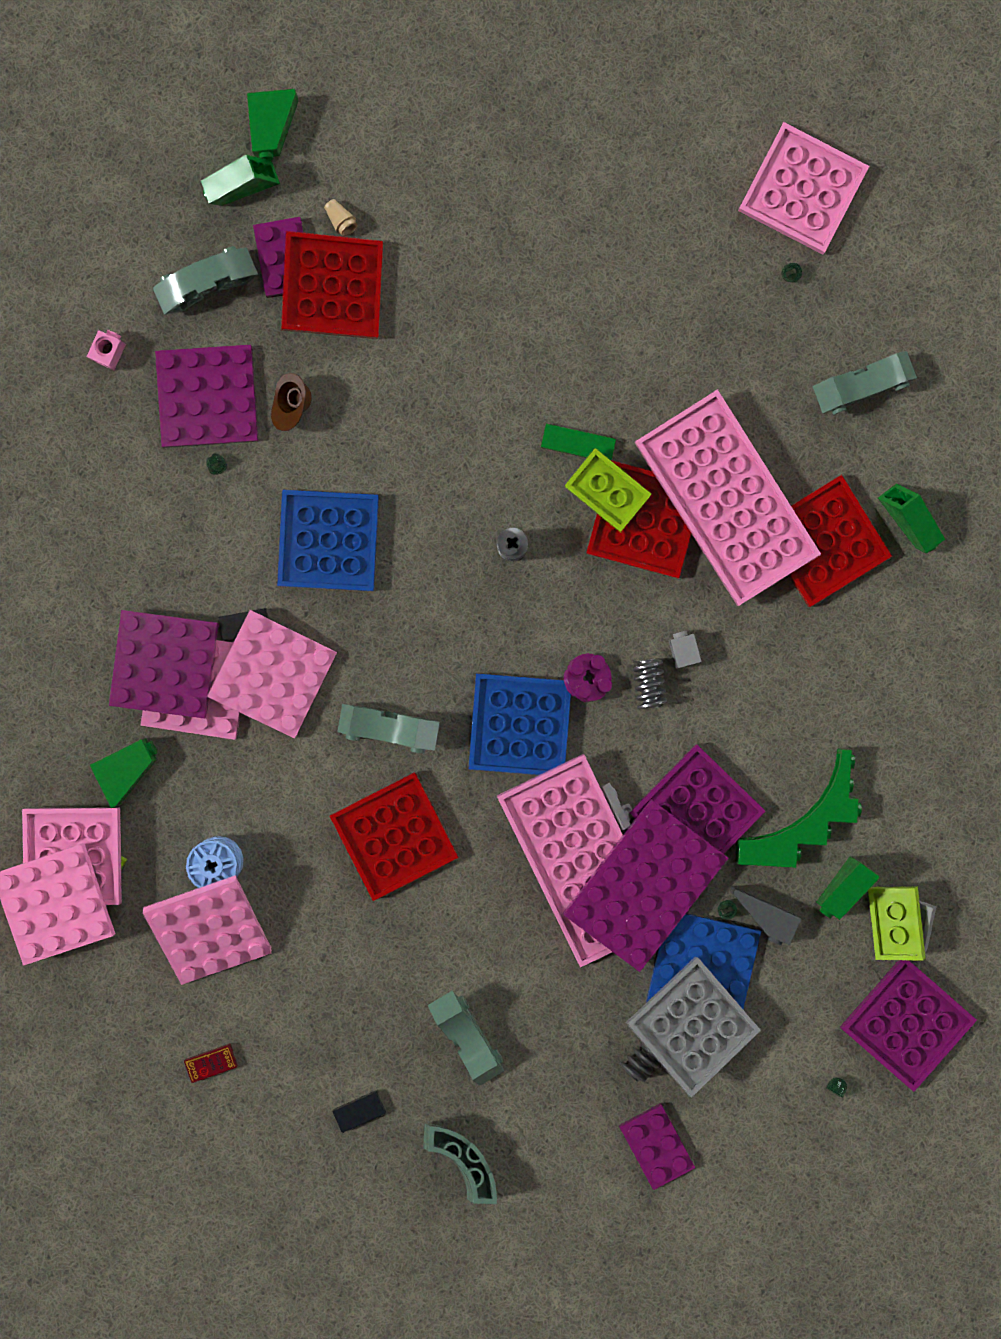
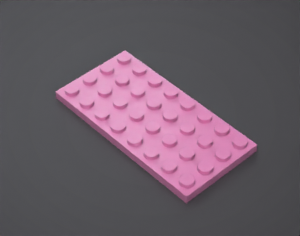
M718 390L635 441L639 451L737 606L821 554Z
M582 754L497 795L580 967L610 954L612 951L565 917L563 912L623 836L585 755Z

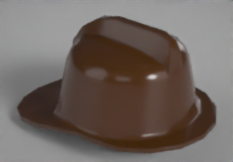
M287 373L283 375L276 385L271 419L276 429L281 431H289L295 428L301 419L302 413L311 405L312 396L310 389L297 374Z

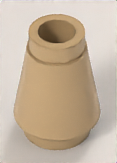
M333 199L325 205L324 209L327 211L338 234L345 237L355 231L357 228L356 218L340 203Z

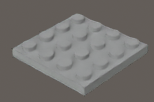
M694 957L626 1022L628 1027L691 1098L761 1031L698 957Z

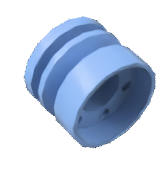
M215 836L208 838L194 847L188 855L186 862L188 878L196 887L201 888L235 875L238 877L243 868V855L238 845L227 837ZM217 862L218 866L209 868L208 864Z

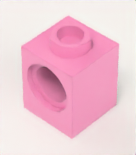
M98 330L87 357L100 365L115 370L126 344L120 340V335L110 330H107L106 333ZM108 343H112L111 352L104 354L103 347Z

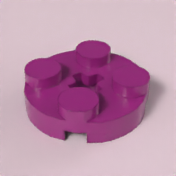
M586 653L573 658L569 662L570 664L564 673V683L567 691L572 696H576L583 702H593L601 699L611 690V671L602 656ZM586 672L592 675L591 684L583 679Z

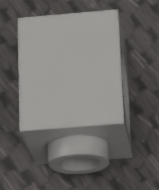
M687 631L673 634L674 639L668 640L676 668L701 662L694 634L688 635Z

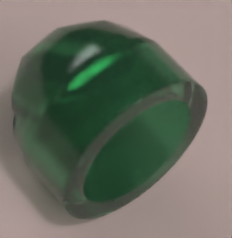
M797 263L786 264L781 271L782 278L789 283L797 282L802 276L801 266ZM795 268V273L786 276V272Z
M214 453L206 460V466L213 475L221 474L227 468V463L220 454Z
M724 900L718 905L717 912L722 919L730 920L735 917L737 907L734 902ZM732 906L733 911L722 915L721 910Z
M835 1077L828 1082L826 1089L843 1098L847 1091V1084L843 1079Z

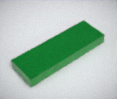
M546 424L541 448L587 458L596 448L611 461L616 439Z

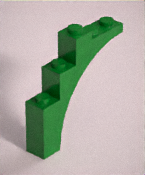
M837 749L835 767L829 783L819 800L805 815L791 825L774 833L757 837L739 838L736 841L735 862L740 865L796 868L797 862H800L801 848L798 847V844L827 845V839L830 840L831 825H828V821L857 823L858 817H861L862 805L859 803L858 798L849 797V793L853 792L854 787L853 778H850L851 769H854L855 755L852 754V750Z

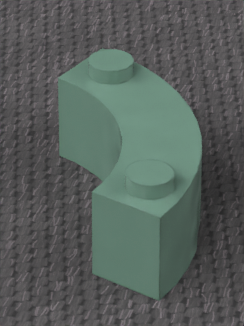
M235 246L226 248L220 254L195 262L173 274L162 276L160 283L153 287V290L164 315L185 311L193 304L204 299V294H208L216 288L218 292L245 285L258 273L247 247L236 249Z
M907 351L893 354L867 365V371L862 368L854 372L851 371L834 376L814 385L813 389L822 413L832 411L833 415L847 410L846 406L892 388L899 391L909 387V381L917 377Z
M342 704L337 732L346 734L345 739L360 741V737L381 740L411 747V752L425 754V749L435 751L440 722L386 711L384 716V711Z
M452 990L428 1005L437 1026L445 1033L449 1040L453 1041L456 1047L461 1048L458 1050V1054L473 1081L478 1085H482L504 1072L501 1065L504 1060L497 1049L493 1051L468 1010V1003L462 995L458 997Z
M425 1123L423 1148L428 1152L443 1154L457 1165L465 1180L467 1200L473 1204H497V1192L493 1174L484 1159L485 1157L478 1148L465 1137L448 1128Z

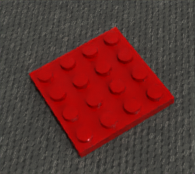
M286 231L281 331L378 339L383 241Z
M611 460L650 492L651 495L621 532L596 514L586 554L679 579L691 536L690 530L653 471Z
M842 475L791 505L821 553L789 574L790 579L808 607L813 606L892 557Z
M416 772L330 815L372 901L459 857Z

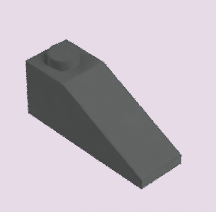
M733 886L731 887L730 891L769 936V941L780 946L782 943L791 944L801 921L798 915Z

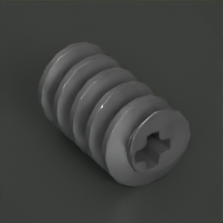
M508 528L500 533L497 540V548L502 558L507 561H517L527 551L528 540L523 531L518 528ZM516 540L517 549L511 548L509 550L507 541L513 542Z
M659 659L632 661L639 663L638 666L633 668V671L640 673L639 676L634 677V681L641 682V685L635 687L636 691L642 692L641 695L636 697V700L643 701V704L637 706V709L662 707L660 705L667 702V699L659 697V695L665 693L666 689L658 686L663 684L665 680L657 678V676L664 673V670L658 669L656 666L662 664L663 661Z
M640 1041L643 1049L639 1050L634 1047L633 1050L636 1057L627 1055L629 1064L621 1061L620 1065L634 1080L645 1082L647 1080L645 1073L652 1075L653 1069L651 1066L659 1068L660 1063Z

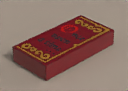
M230 1043L184 1060L191 1083L237 1068L238 1066Z

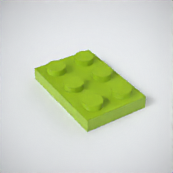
M596 448L564 486L619 532L624 529L651 495L650 492Z
M918 886L871 887L868 890L876 960L923 961L926 959Z

